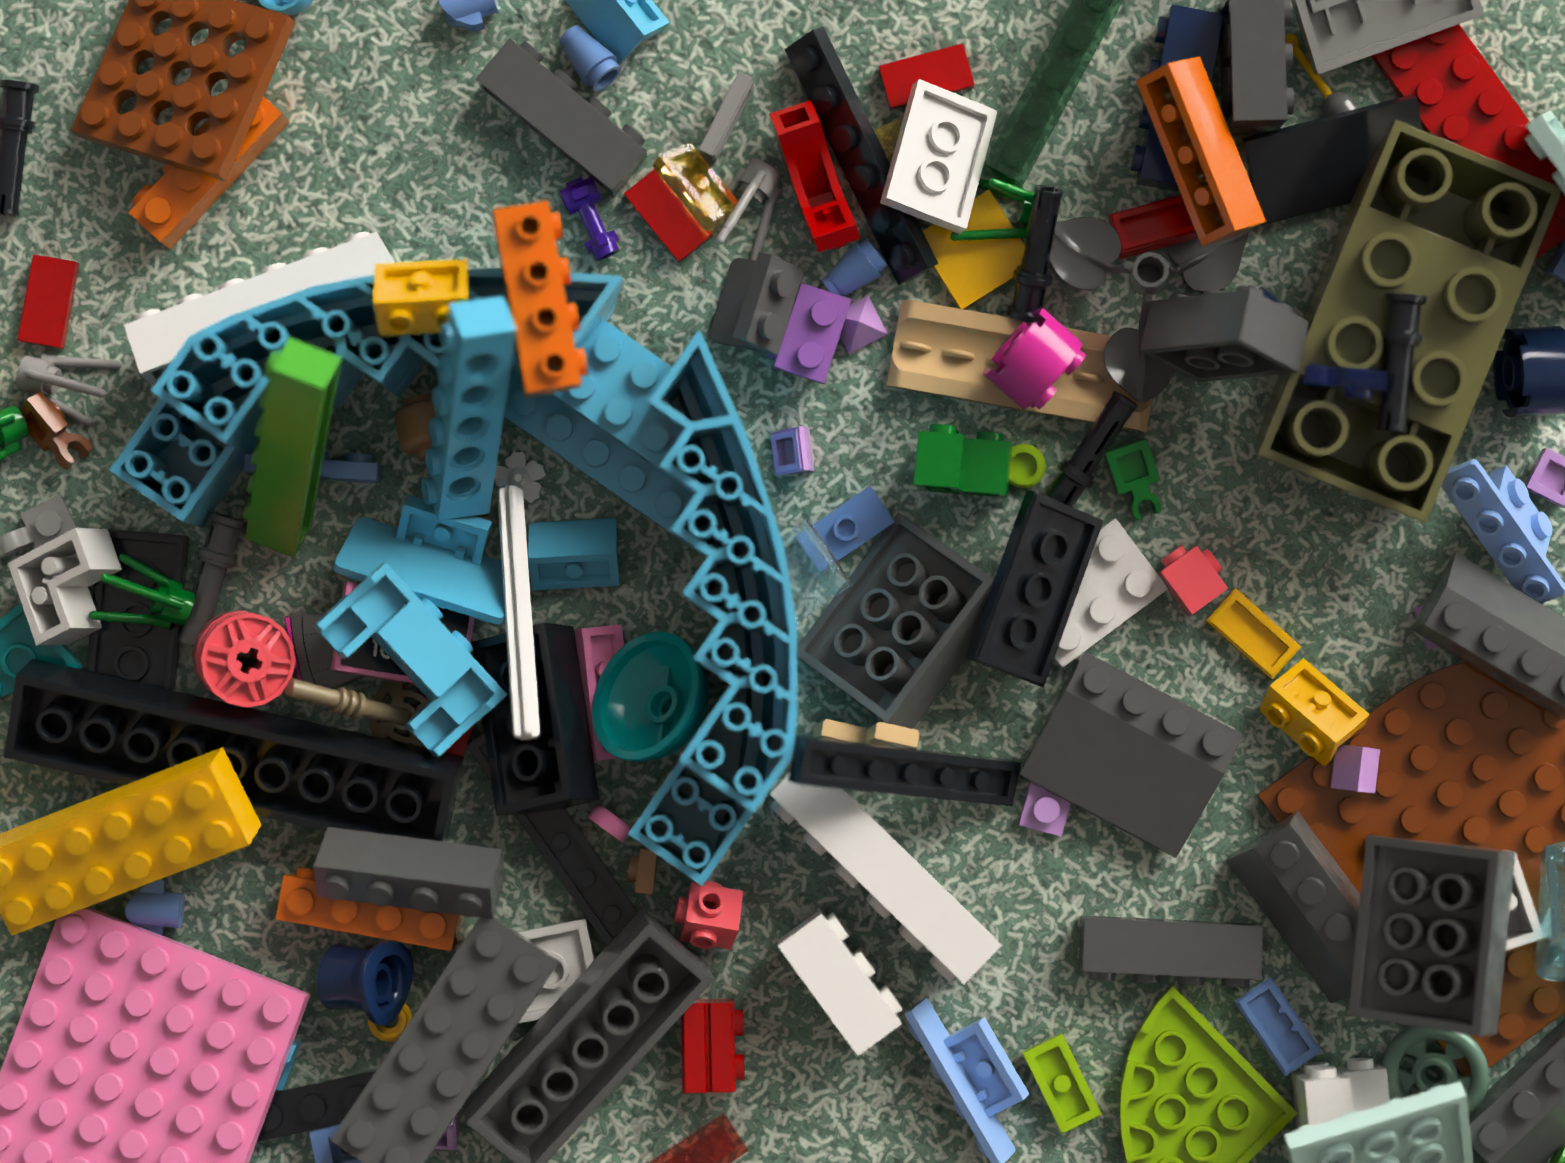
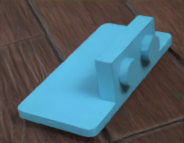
M408 494L403 504L398 528L366 517L358 518L335 560L334 571L355 581H363L380 564L386 562L420 600L426 597L436 607L459 612L483 622L502 624L505 621L502 561L484 556L493 521L477 516L438 521L432 504L426 505L424 499Z

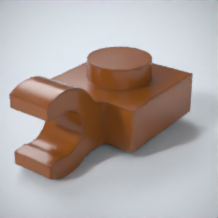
M41 391L26 400L21 413L26 420L30 436L44 452L50 449L55 455L57 463L63 469L68 470L75 461L67 449L76 450L83 459L89 456L92 450L90 442L82 435L71 434L66 431L69 424L65 421L61 409L54 402H49Z

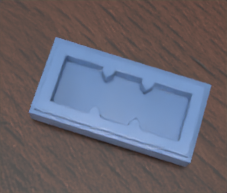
M869 486L798 534V537L823 572L884 531L895 521L872 487Z
M1271 977L1233 1002L1283 1077L1322 1052Z

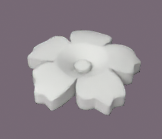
M513 451L512 455L505 459L507 467L496 466L495 484L497 487L516 485V487L523 490L524 498L529 503H533L536 499L540 498L539 492L542 489V486L534 481L541 480L546 476L544 466L537 464L535 460L529 461L526 465L525 453Z

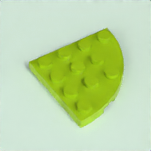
M1170 984L1142 1020L1132 1040L1124 1063L1119 1091L1118 1115L1119 1132L1126 1163H1249L1298 1113L1188 1000Z

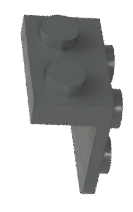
M759 252L756 261L735 258L729 267L711 326L710 339L718 344L779 355L804 270L767 253Z

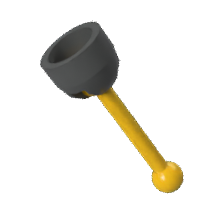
M1292 33L1285 35V44H1292L1293 55L1325 97L1322 104L1323 117L1360 108L1350 95L1342 92L1332 93L1321 76L1313 73L1310 61L1298 46V37Z

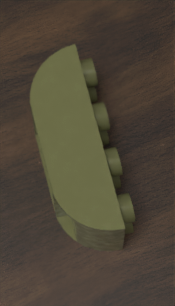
M1395 120L1374 152L1339 227L1302 317L1309 321L1299 372L1279 374L1261 423L1256 443V454L1426 523L1557 206L1562 189L1550 182ZM1385 293H1405L1427 297L1426 304L1421 305L1418 333L1423 336L1422 342L1419 343V347H1414L1406 422L1407 433L1377 430L1387 344H1383L1381 332L1386 330L1389 302L1385 301Z

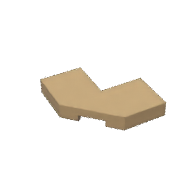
M825 719L814 726L812 737L916 749L920 732H917L915 729L883 722H877L873 726L865 728Z

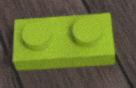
M1062 1032L1022 1051L1062 1134L1102 1115Z

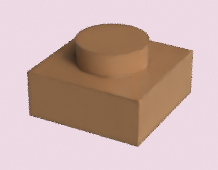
M647 847L640 848L639 856L631 855L628 882H636L634 893L652 895L655 887L658 855Z

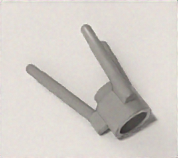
M756 158L751 159L746 169L740 167L732 182L700 217L703 223H707L737 190L742 195L716 238L717 244L721 245L725 242L750 201L761 204L766 199L750 255V260L756 261L765 241L775 203L782 193V190L777 187L782 177L778 170Z
M43 353L40 358L26 355L20 363L17 372V388L30 392V397L41 391L49 402H54L61 409L64 415L87 427L93 426L94 422L91 418L48 395V393L55 394L58 388L62 387L102 398L105 397L106 391L89 384L63 378L61 369L56 368V366L120 369L122 366L121 362L104 359L57 357Z

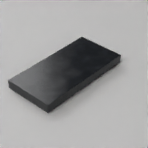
M1412 94L1242 138L1249 179L1266 222L1260 225L1350 203L1374 152L1391 124L1398 120L1422 130L1417 97Z
M1026 490L966 659L1044 688L1104 520L1035 491Z
M108 529L118 560L119 555L124 553L163 576L183 583L182 589L185 590L190 536ZM120 560L119 563L122 570L112 574V576L155 590L157 586H161ZM102 581L94 584L93 603L96 611L156 615V613L149 610L150 599ZM100 620L102 628L91 633L89 636L86 671L173 691L176 690L180 642L177 639L181 631L180 625L171 623L167 630L154 625Z

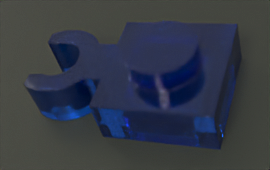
M1308 364V366H1305L1303 384L1345 390V398L1372 400L1373 393L1379 394L1386 390L1388 372Z

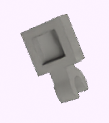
M59 494L21 513L20 516L25 526L0 536V549L3 555L7 554L10 557L33 544L38 548L64 533L78 528L63 496Z

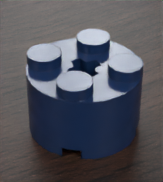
M1561 326L1506 329L1502 339H1505L1503 350H1497L1493 359L1495 394L1497 400H1506L1509 409L1502 410L1507 417L1565 414V329Z

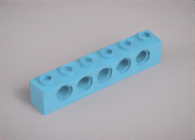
M503 296L451 303L448 308L447 324L441 325L440 334L443 356L437 357L436 365L439 387L433 389V404L436 412L435 418L429 420V433L432 444L431 448L425 451L428 475L421 482L423 499L426 505L432 504L438 521L490 512L517 331Z

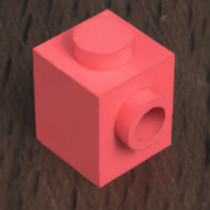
M1180 545L1161 559L1165 567L1157 572V574L1187 616L1193 615L1228 589L1217 574L1222 570L1221 565L1207 548L1201 552L1198 546H1194L1186 551L1183 545Z

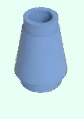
M576 25L569 28L561 36L559 43L584 86H591L594 91H600L609 86L618 77L621 68L617 64V56L587 32L583 31L580 26Z
M867 238L860 244L856 241L822 281L831 293L846 296L882 277L883 274L881 272L889 264L876 246Z

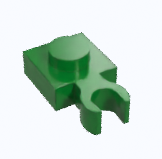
M1142 438L1108 450L1104 455V459L1115 493L1118 495L1126 492L1130 493L1129 511L1132 517L1136 520H1142L1138 506L1143 500H1149L1152 504L1153 513L1159 514L1161 512L1160 502L1150 492L1148 486L1160 481L1148 440Z

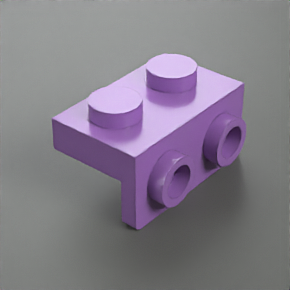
M801 282L779 355L767 354L768 358L774 359L771 370L777 372L784 371L824 384L852 299Z

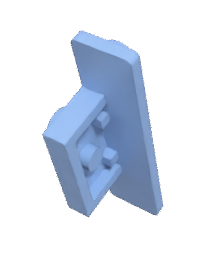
M1476 459L1449 468L1441 487L1511 585L1541 604L1565 595V583L1546 558L1552 535L1550 520L1544 512H1539L1533 504L1523 481L1516 479L1507 465L1491 471L1490 476H1488Z
M924 998L905 1013L909 1030L912 1036L918 1042H921L931 1059V1067L934 1074L948 1088L953 1097L957 1113L960 1117L966 1119L976 1136V1144L979 1151L991 1163H1005L1016 1149L996 1114L1023 1101L1029 1095V1092L985 1017L949 1035L930 1001Z

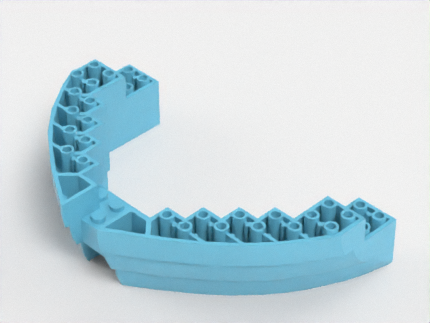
M501 268L469 269V301L503 296L508 307ZM570 272L571 285H565L564 289L567 304L574 302L576 304L580 330L572 331L575 349H584L588 375L581 376L582 384L579 389L524 398L514 345L504 418L706 558L682 594L719 622L698 650L694 659L731 685L628 833V835L703 886L793 756L797 721V622L785 548L749 438L700 331L696 332L672 367L607 322L617 304V296L623 289L624 280L621 276ZM375 275L312 286L229 316L188 337L151 390L160 399L109 471L182 522L202 528L208 520L209 512H214L244 469L245 454L252 455L258 441L261 439L255 436V430L262 413L265 411L264 408L259 407L262 393L270 380L264 378V371L271 354L274 351L281 353L289 337L342 358L333 406L340 409L364 374L401 398L425 363L437 371V357L443 356L441 334L425 333L381 336L378 332L373 304Z

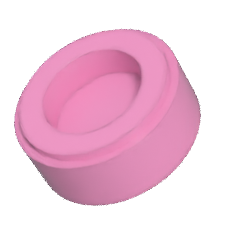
M596 805L587 817L622 844L629 836L628 833L631 827L601 805Z

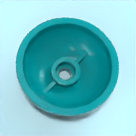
M659 631L638 636L618 650L603 670L594 693L592 721L599 742L612 755L631 762L664 758L682 748L700 727L708 705V679L702 664L694 659L695 651L682 638L671 633Z

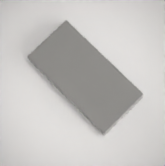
M740 71L738 72L699 147L700 157L712 163L714 161L717 162L754 90L752 77Z

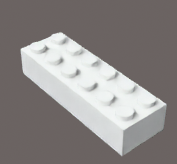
M360 232L349 236L344 241V244L331 249L316 248L310 250L303 255V259L287 265L276 263L267 266L258 276L247 280L232 279L226 281L219 286V290L203 296L201 294H193L183 297L174 307L163 311L148 310L142 312L135 317V321L124 325L139 373L154 387L189 336L229 316L312 286L375 275V264L394 263V260L377 232L371 234Z
M788 773L770 791V795L775 799L770 805L771 809L788 825L796 820L806 830L802 835V839L818 855L822 856L828 851L838 861L834 866V870L852 888L860 882L870 892L865 899L885 920L892 914L900 921L902 925L897 929L899 934L917 951L924 945L933 954V957L929 960L931 965L948 982L957 977L965 984L1002 946L987 929L843 789L796 784L788 781Z

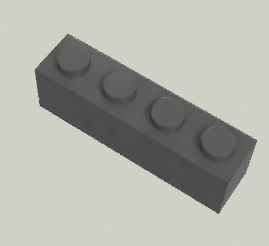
M509 38L477 76L476 80L479 86L615 197L648 157L646 149L642 147L645 139L627 124L620 129L610 121L608 117L612 113L596 98L591 96L588 101L583 99L574 91L578 85L563 71L557 69L554 74L540 63L544 57L530 44L523 41L519 46Z
M327 827L313 865L317 897L493 919L505 881L503 849Z
M1081 915L1079 969L1082 972H1089V979L1097 981H1115L1116 973L1133 974V981L1140 983H1160V975L1178 976L1177 983L1184 985H1204L1205 978H1222V986L1249 987V980H1261L1263 926L1257 923Z

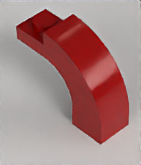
M809 100L770 113L774 133L806 229L812 244H815L817 252L839 249L849 242L860 239L856 222L840 187L821 122L812 101Z

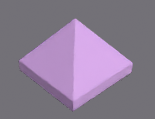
M869 296L849 306L840 334V339L848 354L888 335Z

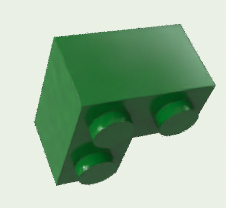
M930 424L929 432L918 431L914 485L920 491L1008 498L1012 444L1009 441H1003L1002 433L977 432L976 439L965 438L963 434H959L956 426Z

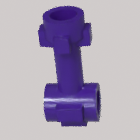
M582 177L566 183L567 188L560 190L559 193L569 215L578 212L591 239L584 243L588 254H593L595 261H600L619 252L617 246L619 239L615 230L606 232L594 204L601 202L602 199L593 178L590 177L583 180Z

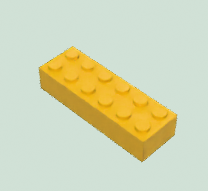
M221 747L0 833V915L11 936L248 846L260 829L261 823L224 748Z

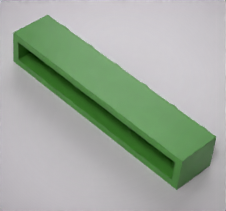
M289 337L281 353L274 351L271 354L264 371V378L270 380L262 393L259 407L264 408L265 411L258 421L255 436L261 439L258 441L251 458V464L255 465L256 468L249 479L247 492L252 493L247 501L242 518L248 521L245 539L295 558L312 526L342 358Z

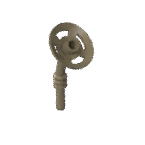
M290 679L287 683L286 695L289 697L330 707L333 713H341L342 716H350L354 719H358L360 716L368 717L373 736L383 739L391 736L398 742L413 743L414 746L425 748L411 732L410 737H405L395 731L396 728L408 730L404 724L429 701L426 696L419 692L405 691L407 683L388 680L379 688L373 700L366 699L364 693H356L353 690H346V688L342 687L333 690L296 679ZM388 694L394 700L391 704L383 703ZM405 698H414L421 704L419 706L416 704H406Z

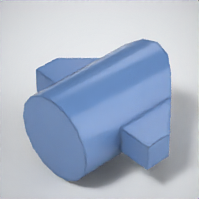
M439 0V4L446 16V22L452 28L459 26L476 32L485 29L482 18L499 13L495 0Z
M166 878L146 884L126 904V918L134 925L164 936V927L181 928L185 907L184 893L166 892Z

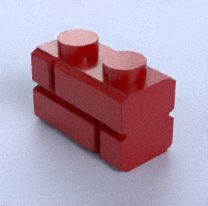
M696 999L681 1016L682 1093L736 1092V1081H745L744 1054L735 1053V1036H744L743 1009H735L734 999Z

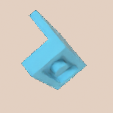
M565 0L593 37L617 56V64L625 61L640 43L658 35L670 23L652 0Z
M615 518L530 523L528 533V564L532 591L620 586L617 520Z

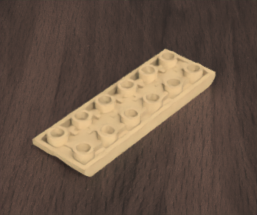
M901 300L886 387L1087 423L1095 422L1112 396L1113 391L1116 390L1138 405L1122 429L1147 432L1152 399L1144 403L1137 402L1112 380L1106 370L1104 350L1107 342L1112 337L1111 335L1067 328L1082 342L1080 350L1086 354V357L1070 375L1064 372L1052 384L1057 390L1041 409H1038L1036 406L1034 408L1029 406L1023 410L983 375L985 368L995 369L997 367V364L991 360L992 357L1023 321L920 301ZM1025 322L1029 326L1032 325V323Z

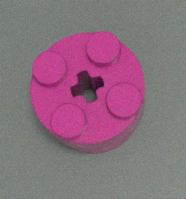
M1043 307L1038 308L1032 313L1038 318L1036 322H1033L1031 326L1023 322L995 353L991 360L997 364V367L995 369L985 368L983 371V375L1023 410L1029 406L1032 408L1036 406L1038 409H1041L1057 390L1052 384L1064 372L1070 375L1086 357V354L1080 350L1082 342Z

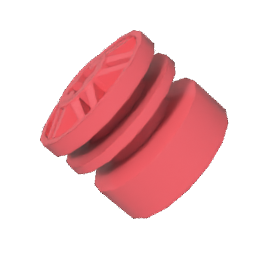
M244 610L223 612L209 620L196 636L192 651L194 672L203 687L229 704L246 708L265 705L281 695L288 681L292 679L296 663L293 643L284 628L269 617ZM250 648H253L251 656L257 659L256 664L253 667L245 666L240 671L242 663L236 660L238 653H247Z

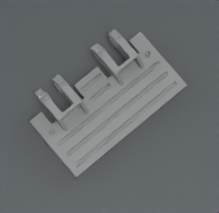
M1291 0L1313 73L1317 75L1484 15L1480 0Z

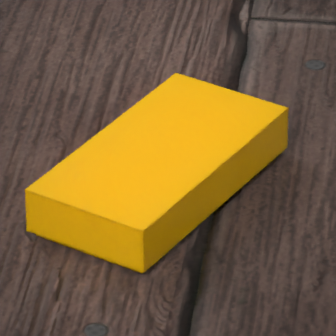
M1236 588L1226 596L1205 620L1208 625L1270 680L1280 672L1301 648L1296 641Z

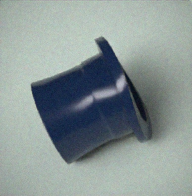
M396 941L379 942L370 950L341 943L332 945L323 955L317 971V992L321 1003L330 1010H360L365 1012L369 1020L375 1025H389L402 1010L411 988L414 973L411 952L405 945Z

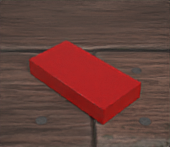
M963 43L878 67L889 110L907 106L912 84L918 79L953 93L972 89L975 86Z
M658 166L624 193L627 200L678 263L682 262L713 237L711 231Z
M1182 195L1108 215L1109 224L1116 230L1120 238L1121 259L1198 238Z
M33 254L17 341L64 349L79 270L78 262Z

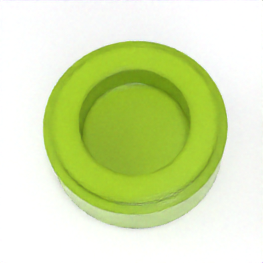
M1019 444L1012 447L1009 484L1021 489L1036 485L1045 473L1046 463L1044 456L1032 445Z

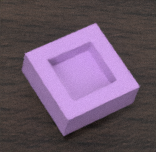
M1544 448L1537 458L1525 482V486L1529 492L1560 508H1565V457L1548 448Z
M1029 782L1018 825L1062 837L1071 803Z

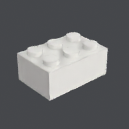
M820 908L778 939V948L856 1055L859 1056L902 1024L897 1013L903 1009L887 984L878 988L872 980L871 976L876 973L875 968L863 951L858 948L852 952L844 940L849 937L848 931L835 913L832 912L826 916Z

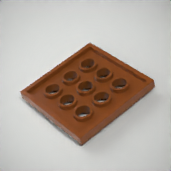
M129 0L71 131L82 139L226 182L295 22L289 15L235 0ZM172 19L171 26L167 32L155 35L156 27L161 21ZM208 29L207 39L203 43L192 46L194 35L200 30ZM238 40H246L244 50L240 54L230 57L229 49L232 44ZM147 58H154V64L150 71L138 75L139 65ZM191 68L189 79L185 83L174 85L176 75L183 69ZM228 79L227 89L222 94L211 96L214 84L219 80ZM130 97H136L135 107L125 114H120L123 102ZM166 108H173L172 118L162 125H157L159 114ZM203 119H211L208 131L199 136H194V128L197 123Z

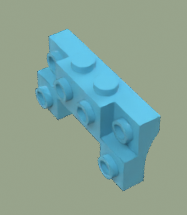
M385 562L380 564L348 595L340 599L313 627L342 659L348 658L370 636L429 699L404 725L433 757H440L469 728L505 698L507 693L470 654L473 647L468 640L456 630L451 633L439 621L443 617L441 611L426 597L420 600Z

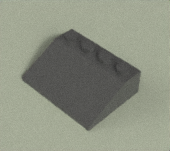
M898 513L894 517L895 523L885 529L797 646V657L885 723L913 729L966 659L994 578Z
M1084 652L1076 660L1018 776L1176 858L1224 776L1244 734L1103 660Z
M1367 835L1348 1016L1480 1037L1497 1034L1516 852Z

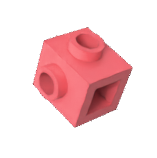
M706 881L703 886L696 882H691L686 898L678 896L674 923L681 924L679 940L690 942L691 945L701 949L718 947L731 950L739 930L744 891L724 888L721 884L713 881Z

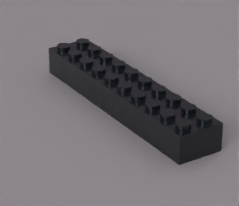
M33 658L16 674L4 758L126 785L223 747L258 816L326 831L327 827L443 842L448 840L464 761L462 756L444 752L440 757H433L423 747Z

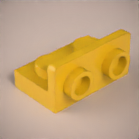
M468 259L375 264L373 304L378 332L381 336L440 333L441 325L447 324L449 304L469 301Z
M1304 658L1269 685L1260 707L1261 713L1266 716L1273 726L1280 728L1300 746L1304 753L1315 758L1323 766L1332 761L1337 748L1361 729L1370 716L1368 712Z

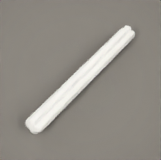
M508 485L498 489L497 500L512 728L515 738L529 740L539 736L540 727L524 496L521 488L516 487V485Z

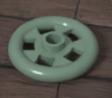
M1410 1026L1392 1039L1382 1058L1381 1066L1387 1069L1390 1100L1410 1097L1407 1091L1413 1084H1416L1421 1091L1426 1092L1437 1085H1449L1460 1081L1467 1095L1468 1113L1470 1115L1481 1104L1488 1089L1489 1067L1487 1060L1477 1042L1467 1034ZM1426 1040L1446 1042L1445 1053L1440 1051L1427 1052ZM1404 1053L1417 1057L1411 1073L1399 1068ZM1466 1057L1470 1065L1471 1074L1458 1076L1457 1066L1453 1060ZM1430 1066H1438L1443 1070L1444 1074L1441 1077L1435 1078L1429 1075L1427 1069Z

